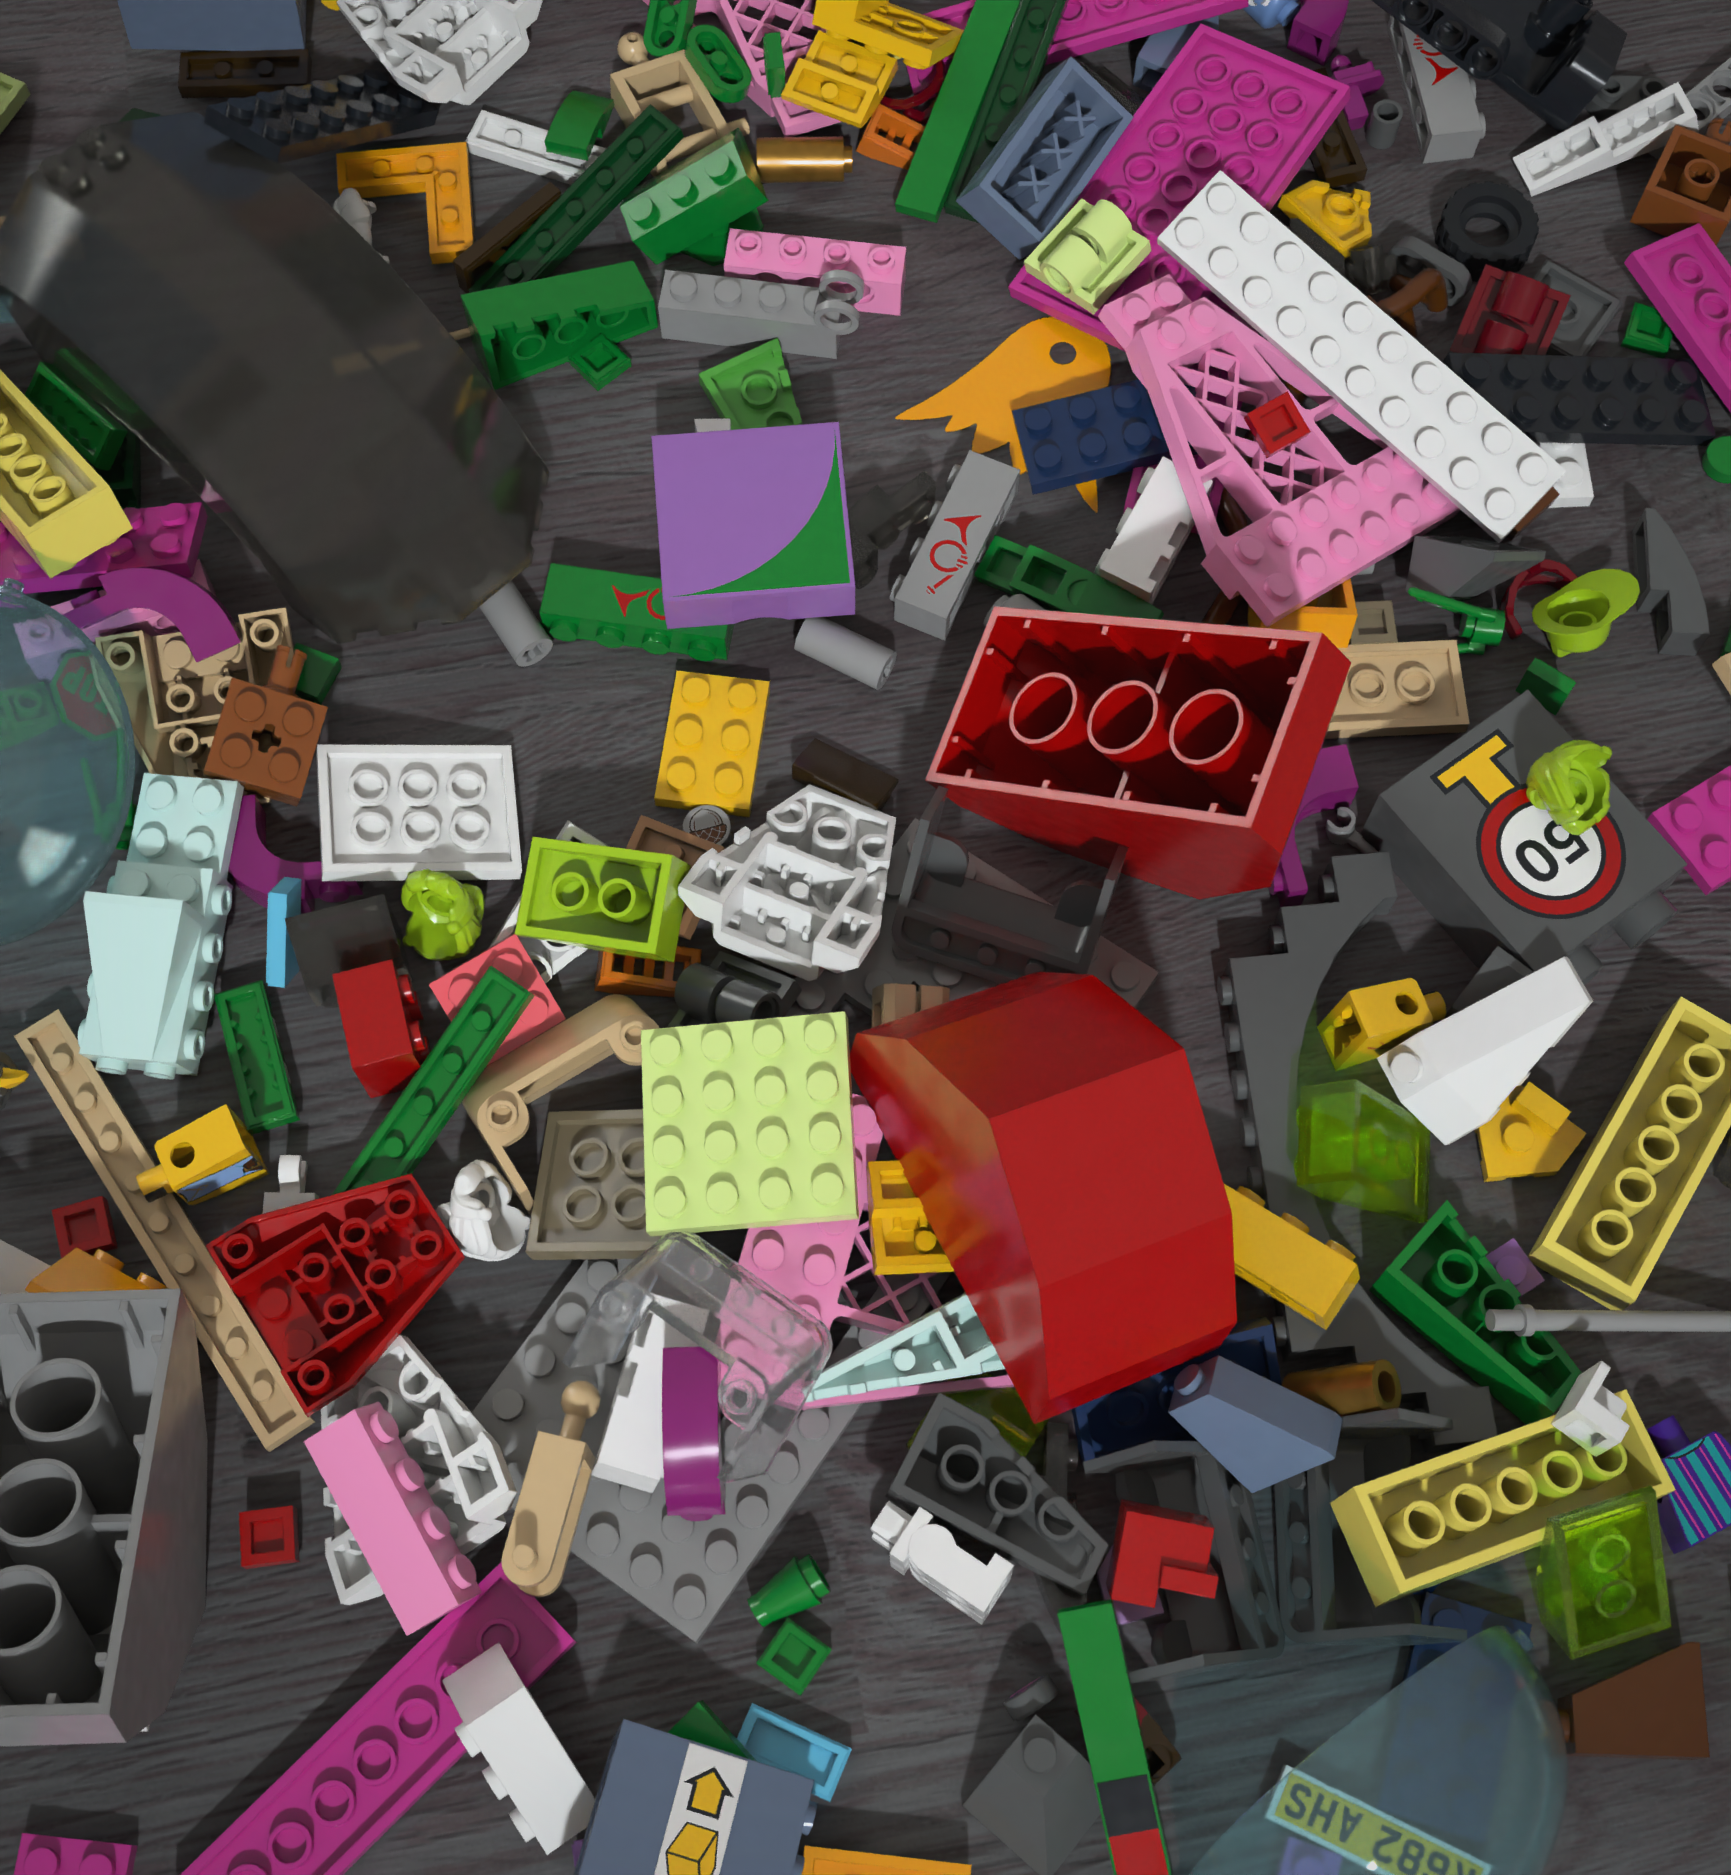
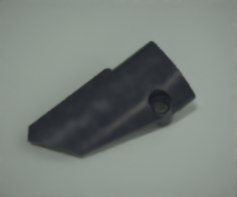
M1371 0L1468 74L1479 80L1489 79L1559 133L1565 131L1606 84L1615 70L1627 36L1624 30L1598 10L1594 11L1588 19L1584 18L1593 7L1592 0Z

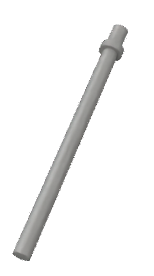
M1517 1304L1513 1310L1489 1309L1486 1312L1485 1323L1489 1331H1514L1517 1336H1532L1535 1331L1731 1332V1311L1534 1310L1530 1304Z

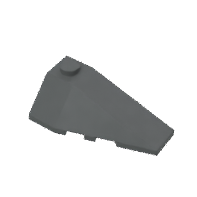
M938 1393L885 1497L913 1513H916L918 1508L921 1507L933 1515L934 1524L945 1527L948 1531L1084 1596L1108 1548V1544L1063 1497H1060L1038 1475L1033 1465L1024 1456L1021 1457L999 1434L1000 1431L986 1417Z

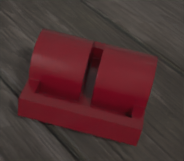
M1485 264L1449 352L1546 355L1571 295L1552 289L1548 285L1530 277L1510 271L1506 272Z

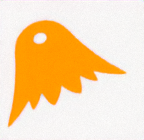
M1054 317L1041 318L1018 329L990 355L954 383L927 400L899 414L895 419L923 420L952 415L953 417L945 428L946 432L962 430L977 424L972 441V451L981 454L1010 442L1009 450L1012 465L1020 469L1021 475L1026 472V467L1012 411L1108 387L1111 374L1110 353L1104 341ZM1059 342L1069 343L1075 348L1076 357L1068 364H1058L1050 357L1051 347ZM1096 479L1075 484L1086 503L1097 513Z

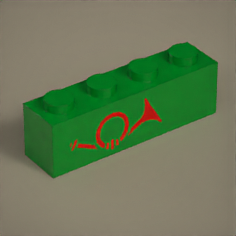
M556 563L550 564L539 611L546 633L561 641L570 642L576 639L596 641L608 648H619L622 645L643 648L645 651L656 655H664L668 652L686 654L699 661L727 660L734 624L667 629L661 578Z

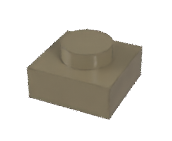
M1392 600L1355 602L1358 616L1349 645L1398 642Z

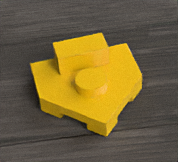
M1310 180L1282 195L1277 207L1292 220L1289 230L1321 258L1329 255L1338 263L1367 247L1372 237V226L1368 213L1371 205L1369 191L1354 188L1352 193L1329 189V183Z
M1530 1081L1525 1087L1522 1085L1516 1086L1499 1106L1501 1109L1491 1121L1474 1130L1478 1136L1482 1157L1480 1163L1484 1182L1501 1181L1506 1178L1524 1176H1554L1587 1133L1567 1119L1571 1111Z

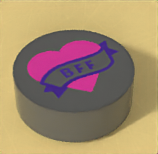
M1045 1673L1018 1689L1004 1700L1002 1704L1013 1721H1020L1055 1698L1058 1694V1688L1050 1675Z

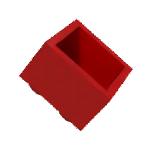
M392 959L332 974L351 1066L369 1097L375 1098L405 1090L431 1052L428 1038L423 1036L419 1020L424 1019L417 991H413L409 975H400Z

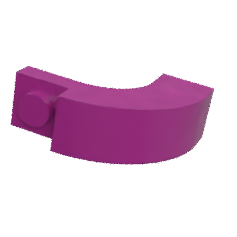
M1299 0L1302 8L1293 19L1287 49L1324 66L1338 44L1349 0Z
M128 568L100 575L98 578L107 595L101 597L97 589L71 600L70 603L74 609L62 614L70 631L78 632L128 609L145 608L156 611L166 616L177 626L196 663L243 642L242 635L232 616L209 590L183 575L155 568Z
M1347 744L1323 748L1319 753L1271 887H1268L1271 895H1278L1281 907L1301 905L1308 891V885L1295 842V827L1302 820L1315 813L1334 810L1339 807H1350L1359 788Z
M256 795L242 796L228 875L247 897L268 909V893L284 877L302 879L301 917H315L316 898L327 902H342L347 900L349 896L363 895V881H322L321 861L291 862L281 859L268 851L266 844V813Z
M718 1346L663 1348L662 1443L666 1509L668 1516H681L689 1521H705L712 1518L713 1515L725 1514L726 1494L721 1455V1367Z

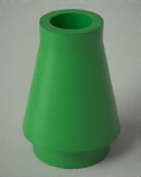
M810 1554L800 1560L794 1556L756 1594L749 1597L747 1601L760 1625L765 1627L773 1621L822 1604L821 1598L830 1593L831 1588L820 1567Z

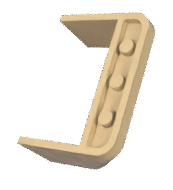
M620 994L608 995L488 1065L462 1101L467 1114L529 1215L532 1214L534 1200L504 1149L520 1140L527 1132L530 1124V1115L526 1105L613 1053L620 1061L628 1065H642L641 1030L657 1029L659 1026L627 996Z

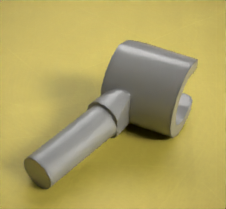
M1339 807L1337 809V818L1346 827H1337L1333 822L1327 820L1326 834L1332 843L1341 845L1349 843L1362 854L1378 852L1355 830L1356 817L1350 809L1346 807Z

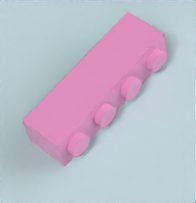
M379 1401L352 1410L306 1439L304 1443L406 1636L476 1597L482 1591L476 1582L477 1576L473 1564L465 1555L461 1554L450 1533V1523L446 1514L434 1504L424 1485L425 1479L422 1469L414 1459L409 1457L399 1439V1429L395 1419L388 1411L383 1409Z

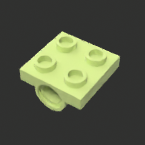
M1081 198L1026 258L1024 264L1026 272L1094 315L1151 252L1150 240L1132 230L1128 217L1115 204L1101 199L1093 206Z

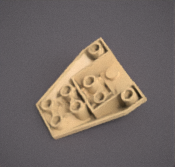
M286 607L238 615L239 622L236 625L242 635L243 642L197 663L181 632L150 636L145 631L140 630L95 638L102 685L124 726L131 729V739L149 773L202 778L232 677L259 686L267 685L278 645L291 647L286 667L289 668L295 651L288 609ZM262 733L260 738L252 737V739L259 742L258 750L261 752H267L270 746L278 747V745L271 742L272 736L270 734ZM243 791V795H256L250 792ZM256 795L261 805L271 803L270 798Z

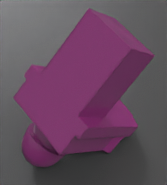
M1337 55L1331 62V78L1350 86L1351 98L1343 108V112L1351 130L1363 128L1369 116L1363 97L1370 96L1380 89L1384 84V75L1380 70H1375L1372 61L1352 67V62L1347 56Z

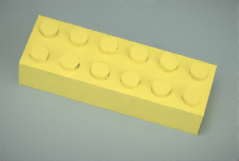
M0 369V521L51 579L61 572L72 569L79 561L100 548L114 543L121 535L130 531L133 527L110 486Z
M1680 997L1662 1016L1530 1251L1528 1258L1534 1265L1610 1310H1624L1636 1301L1731 1126V1024L1683 997Z
M1627 1389L1614 1394L1627 1405L1621 1420L1630 1425L1621 1443L1597 1457L1554 1427L1551 1423L1556 1415L1354 1486L1332 1501L1330 1505L1375 1608L1641 1508L1675 1491L1676 1489Z

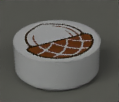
M698 806L692 809L683 821L684 832L725 848L731 840L732 833L729 817L722 809L716 806Z

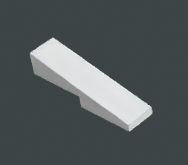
M1676 82L1599 123L1595 116H1592L1513 157V162L1532 197L1666 146L1675 125L1699 133L1697 115L1679 82Z

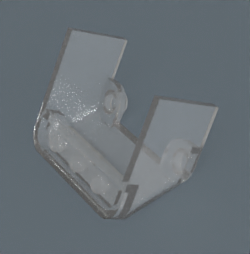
M692 1232L667 1233L600 1289L562 1362L570 1368L615 1362L629 1333L641 1327L649 1311H652L729 1367L719 1386L718 1402L725 1417L741 1428L742 1432L717 1478L726 1484L766 1475L831 1355V1334L822 1321L700 1236Z

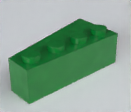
M634 260L460 295L474 350L494 390L569 362V356L573 355L601 333L609 341L611 340L616 344L658 328L654 299ZM602 342L597 345V350L603 348Z
M1446 1200L1387 1267L1369 1291L1481 1387L1489 1386L1490 1394L1526 1425L1550 1417L1566 1399L1576 1379L1582 1372L1550 1331H1535L1532 1336H1517L1514 1331H1489L1485 1323L1486 1312L1489 1309L1513 1310L1517 1304H1522L1518 1299L1521 1294L1509 1279L1504 1281L1486 1258L1488 1251L1475 1235L1473 1237L1469 1236L1456 1219L1459 1214L1450 1202Z

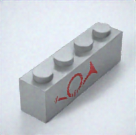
M1390 15L1387 29L1423 164L1473 158L1479 140L1484 138L1486 132L1485 116L1482 112H1478L1475 102V80L1472 77L1469 78L1466 71Z
M969 450L962 466L958 464L953 466L947 480L946 490L949 492L944 502L939 500L935 502L927 523L930 529L925 539L917 538L911 550L909 563L912 565L907 575L900 574L893 585L890 600L895 602L894 621L944 641L946 640L976 579L974 574L994 536L998 534L1018 494L1020 469Z

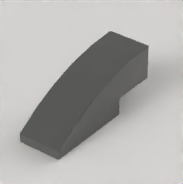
M1645 508L1632 531L1635 578L1638 580L1640 594L1636 601L1637 612L1656 613L1658 654L1696 656L1710 635L1706 604L1698 578L1685 550L1669 525L1655 508Z

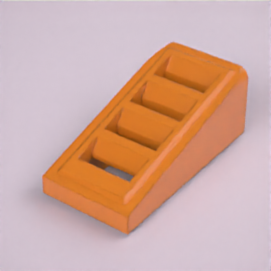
M879 103L867 123L856 152L868 158L908 170L915 154L909 150L911 143L919 144L926 126ZM878 132L887 133L886 137L878 135ZM895 136L903 139L901 146L893 142Z
M677 946L674 962H663L662 979L653 978L655 960L599 951L594 991L613 994L675 997L677 981H673L675 962H684V971L689 965L701 962L702 950ZM615 958H623L622 973L613 971ZM635 959L643 960L642 976L633 975Z

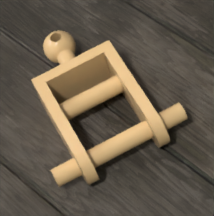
M628 32L619 39L617 47L619 57L626 64L633 66L611 73L610 87L611 99H614V107L626 129L650 104L662 112L689 103L704 130L684 137L650 172L653 177L668 169L667 162L694 154L737 128L741 130L743 136L750 134L749 125L744 117L726 123L708 89L688 62L684 52L685 49L649 61L647 57L648 51L645 48L643 36L640 33Z
M576 1381L565 1388L562 1394L561 1406L566 1415L560 1435L538 1431L502 1553L501 1563L507 1578L524 1593L532 1597L547 1596L553 1593L561 1584L592 1477L591 1473L596 1458L587 1443L581 1441L586 1420L597 1413L601 1396L594 1384L587 1381Z

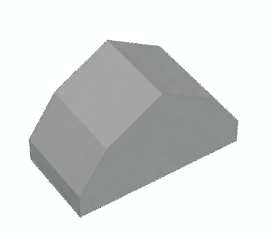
M181 1289L0 1294V1746L127 1743L162 1715L169 1704L206 1608L208 1439L196 1326ZM112 1625L111 1634H98Z

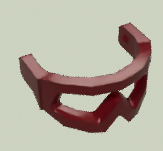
M943 59L936 63L935 78L922 92L907 99H892L884 96L880 104L892 110H904L902 115L922 125L927 124L946 77ZM936 94L934 101L925 111L921 112L913 108L923 104Z
M1544 559V561L1517 574L1511 585L1507 588L1500 602L1499 609L1505 611L1504 628L1509 637L1513 640L1522 634V628L1514 616V603L1518 590L1524 586L1534 584L1550 585L1560 590L1578 578V575H1575L1565 564L1550 559ZM1543 571L1553 572V573H1556V574H1558V575H1560V576H1562V577H1556V576L1541 574V572H1543Z

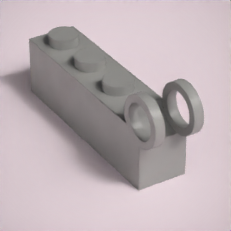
M665 270L658 304L661 335L664 339L754 349L778 338L782 353L837 359L840 336L850 334L858 328L860 314L850 304L857 303L863 298L865 284L858 275L845 270H831L821 276L819 288ZM832 282H845L852 285L856 290L851 293H840L832 290L828 284ZM843 314L848 316L851 321L843 323Z

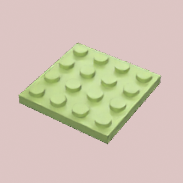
M845 1011L641 1030L646 1232L649 1236L859 1219L848 1017Z

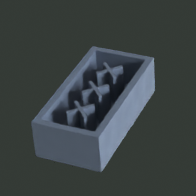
M1070 56L1045 75L959 195L956 202L1016 258L1021 260L1031 254L1064 218L1134 117Z

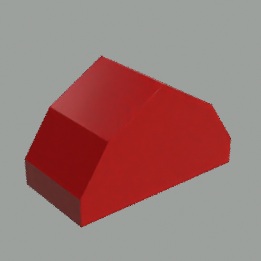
M994 606L925 781L935 789L939 786L947 788L946 797L960 807L1044 846L1108 869L1118 845L1127 846L1128 851L1122 866V874L1199 900L1271 887L1336 710L1351 661L1321 632Z
M1035 972L856 1033L850 1051L851 1073L862 1095L866 1098L869 1107L875 1112L876 1121L896 1160L900 1161L904 1169L903 1173L916 1198L920 1199L925 1216L1034 1425L1211 1352L1221 1346L1237 1323L1232 1211L1184 1047L1095 975Z

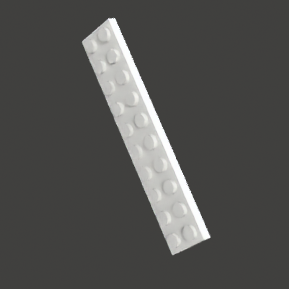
M1221 170L1158 236L1157 243L1498 543L1512 531L1567 471Z

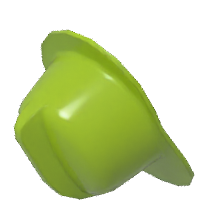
M1600 569L1588 572L1537 603L1532 611L1533 622L1546 632L1547 639L1551 643L1552 652L1557 657L1597 649L1606 641L1613 620L1621 616L1636 603L1640 594L1638 580L1631 573L1620 569Z

